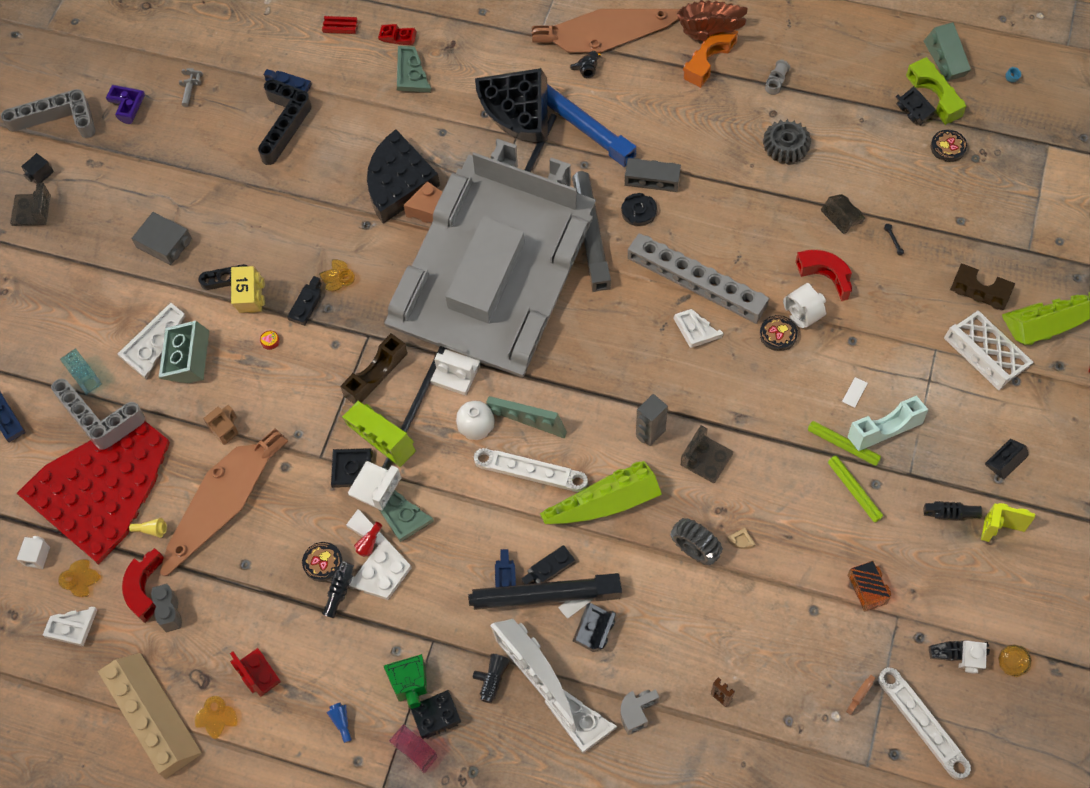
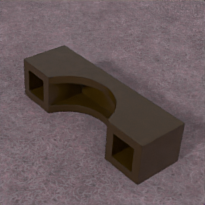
M390 333L378 346L377 353L370 365L360 373H352L340 386L343 396L353 404L357 401L362 403L408 354L406 344Z

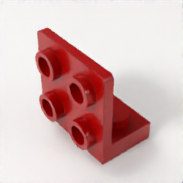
M258 648L241 660L234 651L230 653L233 658L230 661L240 674L241 679L252 694L257 692L261 697L281 683Z

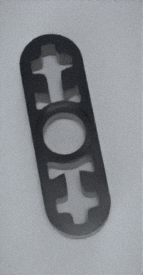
M242 264L232 267H248V265ZM231 267L203 272L198 278L201 287L204 290H212L231 286ZM224 274L230 275L228 280H221Z

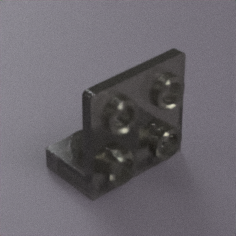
M37 183L36 191L33 194L15 195L10 221L12 226L47 224L51 194L44 183Z
M701 425L683 452L680 465L704 479L716 483L732 457L733 451L710 439L707 436L708 428Z

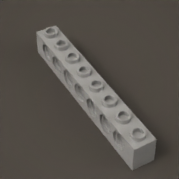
M639 233L628 248L629 260L757 324L767 308L769 298L763 293L756 292L747 285L740 284L731 277L724 276L715 269L708 268L700 264L699 261L692 260L684 256L683 253L668 248L667 245L652 240L649 236Z

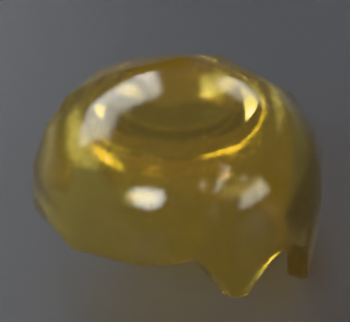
M1016 644L1006 646L1001 650L998 657L999 666L1007 675L1020 677L1027 674L1031 669V655L1022 646Z

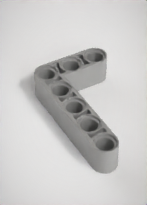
M79 89L12 107L1 113V119L7 129L12 132L73 115L74 123L83 138H90L95 134V126L89 103L83 91Z
M58 379L51 386L60 403L98 449L110 447L145 421L143 412L135 402L125 404L100 421L67 380Z

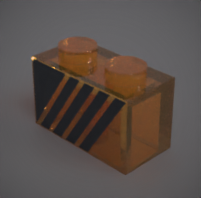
M874 561L850 568L847 576L864 612L886 605L889 602L891 591L888 585L884 584L882 572L879 566L875 565Z

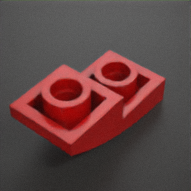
M397 24L381 25L378 39L392 44L414 45L417 31L415 27L399 28Z

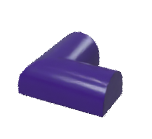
M112 85L106 100L110 103L120 104L115 114L119 121L125 124H132L145 97V93L142 90Z

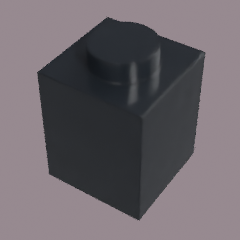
M38 153L21 166L25 172L23 174L29 182L34 181L37 185H40L54 172L49 162Z

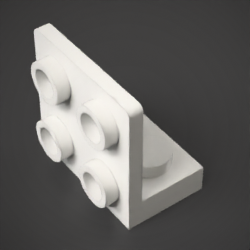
M367 461L348 491L349 496L383 511L401 479L399 468L391 465L390 469L386 470Z

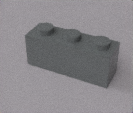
M628 158L624 186L677 192L681 164Z
M654 394L637 409L636 437L640 442L647 443L649 446L666 431L668 405Z

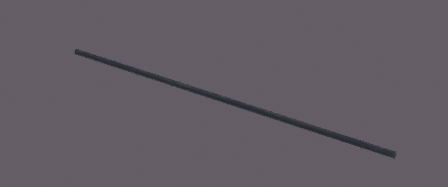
M551 114L548 119V135L557 118L555 114ZM545 141L537 142L524 169L525 171L531 173ZM440 346L437 353L443 355L447 348ZM434 359L400 428L406 433L436 370ZM386 458L382 468L389 470L393 462Z

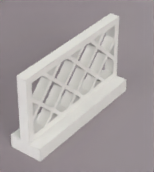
M976 311L959 324L951 326L944 337L998 391L1033 364V361L979 311ZM977 318L982 323V326L973 325V320ZM961 328L970 329V335L965 334ZM974 330L983 331V337L974 336ZM987 332L993 333L996 339L987 338ZM974 341L983 342V348L979 347ZM987 343L996 344L997 350L988 349ZM1001 345L1007 346L1010 352L1001 351ZM988 354L997 355V361H994ZM1001 356L1010 357L1011 363L1002 362ZM1015 358L1021 359L1025 364H1015ZM1002 367L1011 368V374L1009 375Z

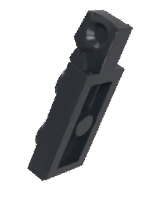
M313 276L309 285L306 284L287 316L289 321L303 326L306 325L321 297L320 287L322 283L320 278Z
M562 545L527 570L528 574L521 578L523 585L546 583L575 564L576 561L567 548Z

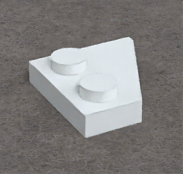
M692 309L674 315L673 319L690 348L722 338L723 332L720 329L716 331L709 326L710 322L701 318Z
M88 607V610L79 612L75 610L63 615L50 616L43 636L57 641L84 646L97 609L95 607Z

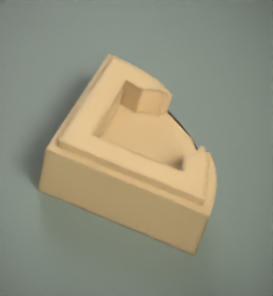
M746 528L727 538L733 546L740 549H751L756 545Z

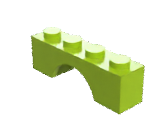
M927 57L909 65L906 74L909 81L916 88L930 89L939 97L940 101L936 114L945 125L963 117L966 109L964 100L956 94L955 89L948 84L945 77L939 73L935 65Z

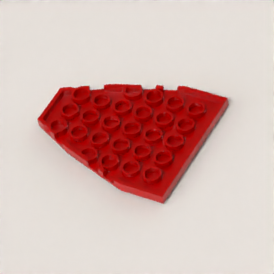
M144 421L139 427L106 449H98L90 440L46 464L17 494L99 565L128 535L130 524L133 519L137 518L142 502L145 503L157 480L159 466L163 464L164 454L168 450L170 442L165 436Z

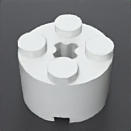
M809 283L802 285L783 299L785 310H789L792 314L789 316L790 319L800 328L808 327L826 315L825 297L821 293H817Z

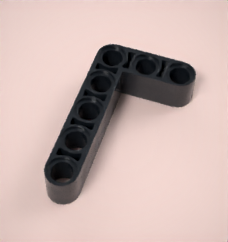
M274 79L264 83L267 98L270 102L285 108L258 147L259 155L265 165H272L277 161L312 108L307 92Z

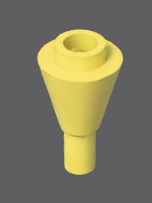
M158 518L142 524H130L129 530L161 538L167 531V524L162 518Z

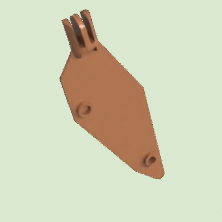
M598 9L555 26H532V42L555 43L567 53H589L591 51L602 53L667 28L678 20L677 12L680 9Z
M276 428L257 444L234 448L206 473L167 545L160 570L162 576H168L243 509L269 458L288 442Z

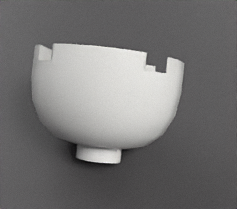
M481 401L466 402L457 412L456 424L458 431L469 440L483 439L494 428L495 419L492 410Z

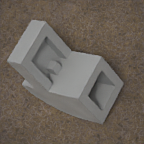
M656 689L651 692L650 690L643 691L638 695V698H636L633 691L624 697L621 704L620 717L628 735L647 727L648 721L642 710L659 703V695Z

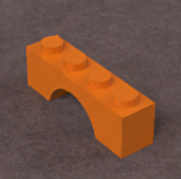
M738 31L718 32L703 41L701 48L694 52L690 62L685 63L683 67L684 79L701 88L710 77L711 65L707 59L717 53L728 54L737 43Z

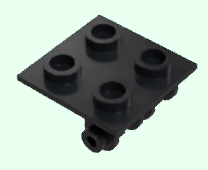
M449 690L420 702L421 705L419 707L411 709L422 739L426 738L428 740L436 735V731H438V734H441V729H444L446 732V727L451 729L455 726L458 727V724L462 723Z

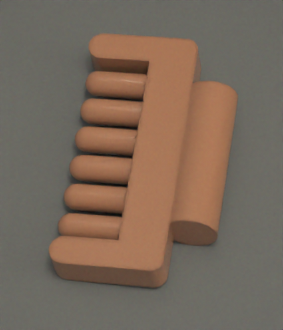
M870 675L853 697L852 703L846 710L848 714L851 715L857 705L861 703L876 679L874 676Z

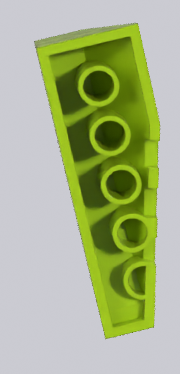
M1088 292L1089 296L1073 295L1071 300L1055 299L1052 300V304L1044 306L1042 302L1002 314V318L1016 341L1024 345H1032L1035 341L1051 339L1052 336L1072 329L1089 320L1090 292Z

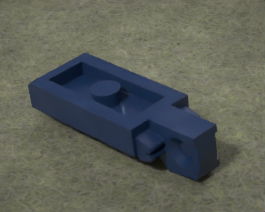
M266 69L263 74L265 81L274 79L305 92H308L312 85L310 80L282 71L275 72Z
M500 549V560L496 561L495 587L516 585L514 560H509V549Z

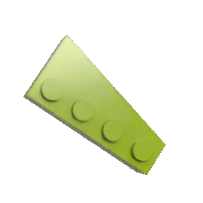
M357 401L342 416L349 428L399 467L416 452L413 446L414 441L408 434L386 420L381 414L374 412L368 404L364 405Z

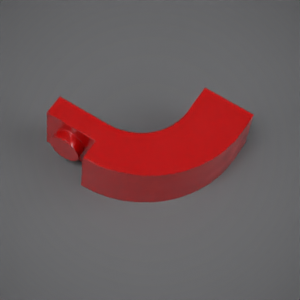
M823 250L797 252L795 263L801 277L813 274L824 275L834 283L841 301L849 299L850 292H852L850 282L852 272L841 258Z
M155 548L146 553L141 562L134 558L127 567L122 581V593L127 606L144 623L152 617L156 608L153 601L146 595L145 585L149 576L164 559L163 555Z

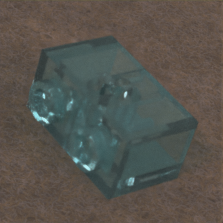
M76 348L60 358L63 365L86 395L102 385Z

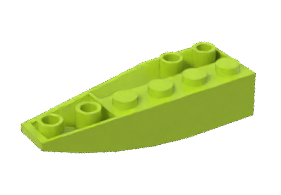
M645 461L633 463L631 467L614 471L612 475L545 509L540 513L544 524L587 521L627 510L662 495L653 471Z

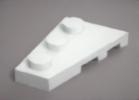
M563 690L577 729L574 733L546 700L545 704L580 751L585 753L613 732L617 726Z

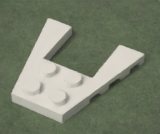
M358 509L346 526L363 537L372 529L373 524ZM379 532L375 542L377 547L356 576L352 577L349 588L361 590L366 594L389 600L411 570V565Z

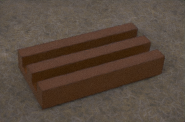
M718 677L713 682L711 696L724 707H728L732 702L735 691L733 689L728 691L726 683L720 685L721 679Z

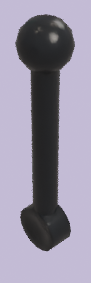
M889 223L885 224L884 230L888 231L897 248V254L903 255L904 250L900 248L891 230L892 225Z

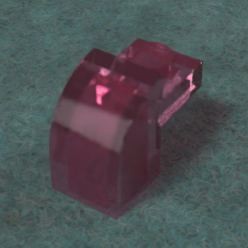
M404 724L389 740L423 774L438 758L435 751Z

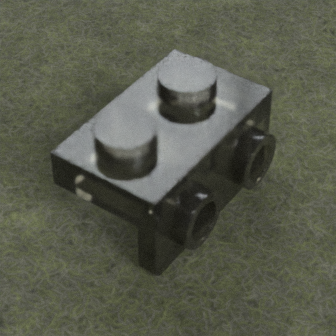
M843 194L829 197L821 208V212L843 234L847 233L851 226L862 224L866 219L861 214V211Z

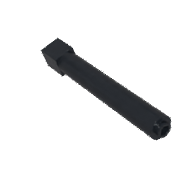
M619 573L595 575L594 578L472 589V594H468L469 606H473L474 610L587 599L606 601L620 599L622 588Z

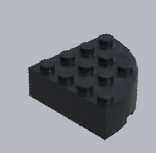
M541 68L475 78L478 98L486 113L501 130L521 140L532 142L548 141L547 76Z
M397 129L385 137L378 145L371 157L367 171V185L371 203L376 215L383 224L405 210L404 204L426 182H429L436 188L440 186L438 173Z

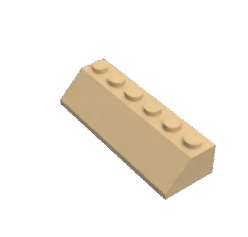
M141 653L116 659L98 671L157 772L162 777L167 779L202 754Z

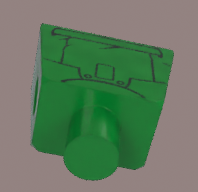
M422 654L383 665L398 701L407 700L408 708L410 709L419 707L421 705L419 696L427 693L426 666Z

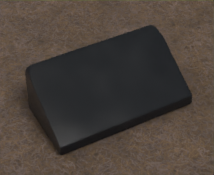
M1010 438L985 462V465L1000 478L1005 479L1028 457L1027 446Z

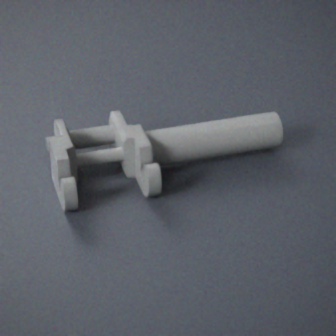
M187 68L186 71L182 69L181 71L184 75H190V79L184 80V83L182 80H179V85L185 87L182 106L184 107L189 105L193 85L201 84L199 79L203 76V73L194 70V68Z

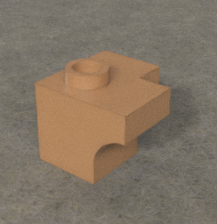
M229 405L223 409L218 406L203 418L209 430L223 445L239 434L234 425L237 416Z

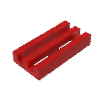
M324 16L322 32L356 34L357 17Z

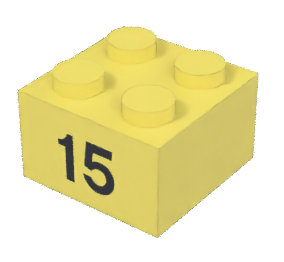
M254 266L231 267V304L239 313L262 312V306L265 305L262 288L265 287V282L260 272Z

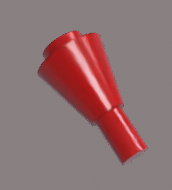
M375 522L372 529L354 544L356 552L360 556L365 557L372 554L377 534L382 528L381 523Z

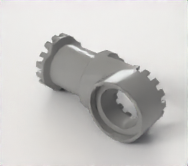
M782 59L776 62L775 69L771 71L766 81L765 90L772 95L780 92L785 74L791 68L790 64ZM776 84L778 87L771 88L769 85Z

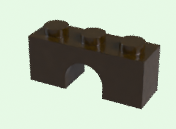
M961 263L950 290L958 295L972 298L977 302L991 305L993 308L1004 310L1015 283L997 277L994 284L989 286L983 285L977 280L979 269Z

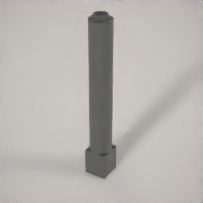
M584 171L576 172L572 176L573 187L577 189V193L594 199L590 175ZM594 204L590 213L593 216V220L584 238L592 292L611 290V278L605 258L596 206Z

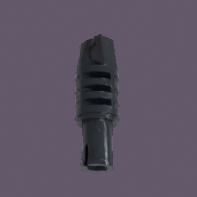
M934 501V503H925L923 514L924 516L945 520L981 519L982 507L967 506L961 502Z
M343 561L339 570H336L329 587L330 589L327 592L329 598L322 612L323 615L335 618L340 601L345 599L347 589H349V584L352 581L353 564Z
M947 641L929 646L930 659L962 660L963 641ZM986 649L987 656L990 654V649Z

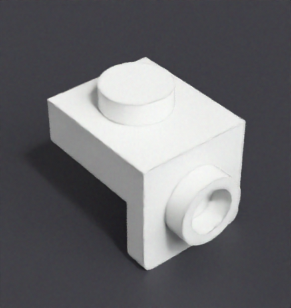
M963 641L962 663H959V668L965 669L966 673H978V670L986 669L987 643Z

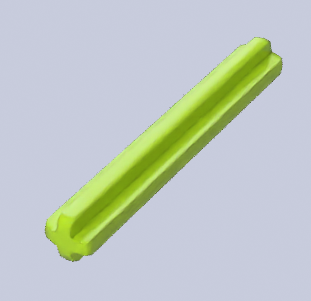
M812 421L808 427L809 432L874 466L881 459L879 454L867 448L858 451L848 438L815 421Z
M838 456L829 459L828 464L872 521L875 523L880 521L883 514Z

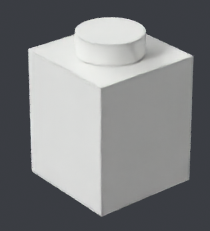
M24 537L17 560L23 566L43 569L50 546L41 537Z

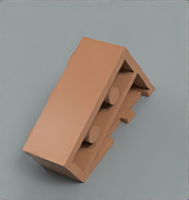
M426 182L404 204L406 217H414L422 220V222L432 223L435 207L443 192L429 182Z

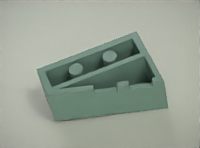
M954 22L934 27L923 42L941 74L945 77L946 81L966 76L971 68Z

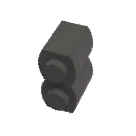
M168 584L153 587L151 597L156 606L155 618L157 623L166 633L180 629L182 619L177 610V595Z

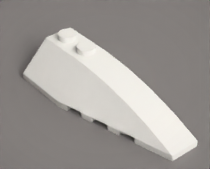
M514 619L491 624V629L500 647L574 733L577 729L567 698L551 665L539 648L541 646L534 637L530 639L525 626L522 623L517 624Z

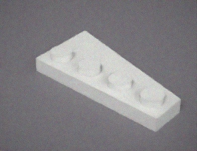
M170 303L118 353V356L143 378L147 379L162 355L165 328L180 325L185 318V314Z

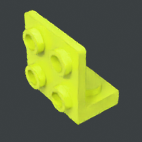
M994 503L984 519L981 540L989 542L993 536L997 535L998 528L1001 529L1002 527L1025 532L1035 519L1036 514L1031 513L1027 509H1015L1004 503Z

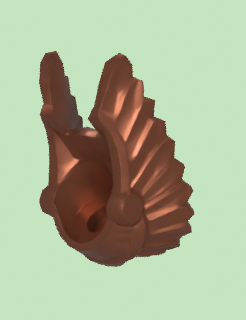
M701 0L698 3L694 1L693 4L688 3L687 6H683L677 12V16L686 35L693 40L705 41L715 33L733 32L746 24V19L742 17L747 14L748 8L740 7L739 5L733 6L732 3L711 2L710 0L704 2Z

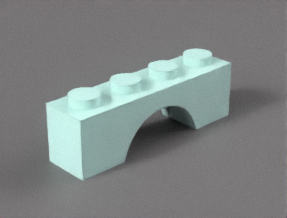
M917 396L900 402L894 411L879 420H871L867 416L852 422L847 437L858 451L923 424L928 408Z

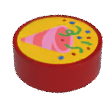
M270 330L261 335L260 342L263 348L272 350L279 345L280 339L275 331Z

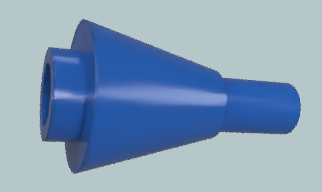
M341 702L330 706V711L326 713L336 728L340 730L343 742L346 743L352 740L348 730L347 705H342Z

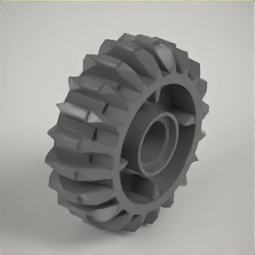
M787 118L783 122L780 119L778 123L774 122L772 126H769L764 133V151H767V155L772 156L773 160L778 159L779 163L785 161L787 164L791 161L794 164L796 160L800 161L802 157H805L810 150V132L807 131L806 127H802L801 123L796 124L795 120L789 122Z
M682 518L676 522L671 530L670 535L673 542L692 559L701 562L703 565L714 564L719 559L723 550L721 543L712 532L698 524L695 520Z

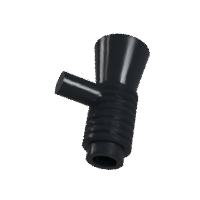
M491 654L488 673L474 671L473 679L484 681L479 693L481 701L492 704V701L496 699L502 675L510 662L508 658L498 654Z

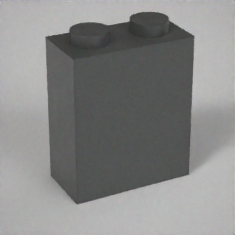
M152 212L131 239L136 248L172 265L179 258L184 248L190 244L192 238L188 229Z

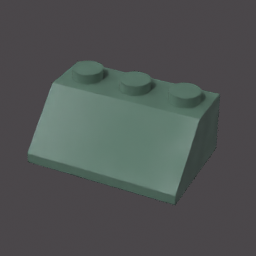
M197 321L165 328L159 378L181 383H193L204 380L210 330Z

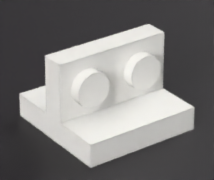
M446 349L443 355L437 353L434 359L436 370L430 380L431 384L466 396L479 369L480 361Z

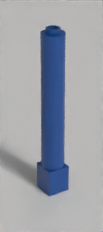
M547 84V105L606 149L609 152V156L623 167L627 165L628 158L634 159L636 157V146L622 135H615Z

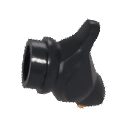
M591 51L577 63L571 64L570 69L580 70L584 78H591L595 75L598 64L597 60L601 54Z

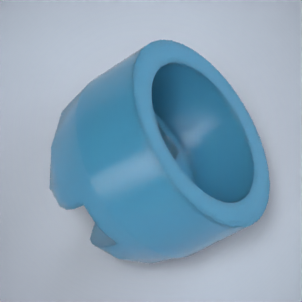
M1011 67L1005 74L1006 80L1011 83L1018 81L1021 77V71L1016 67Z

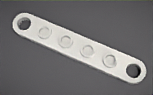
M480 448L474 454V462L481 469L574 492H580L588 485L585 473L571 470L570 468L496 450L493 451L487 448ZM483 454L488 455L489 460L482 463L478 460L479 456ZM581 478L583 480L582 485H574L573 479Z
M893 668L883 669L878 677L880 686L949 775L957 780L965 779L971 771L969 761L963 756L959 748L909 684L901 677L900 673ZM884 675H893L895 683L887 684L884 680ZM959 762L964 766L965 771L963 774L955 772L953 769L954 763Z

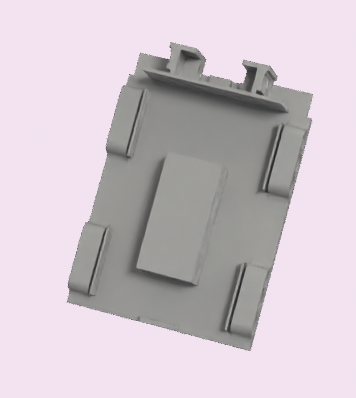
M496 139V148L492 152L491 158L474 152L472 155H468L462 169L458 168L456 174H451L433 213V222L412 266L409 265L406 268L388 307V316L384 323L385 326L439 347L443 346L467 357L479 360L484 364L524 378L593 220V216L590 213L596 199L577 193L576 188L570 187L571 164L550 158V174L548 178H544L517 168V145L500 139Z

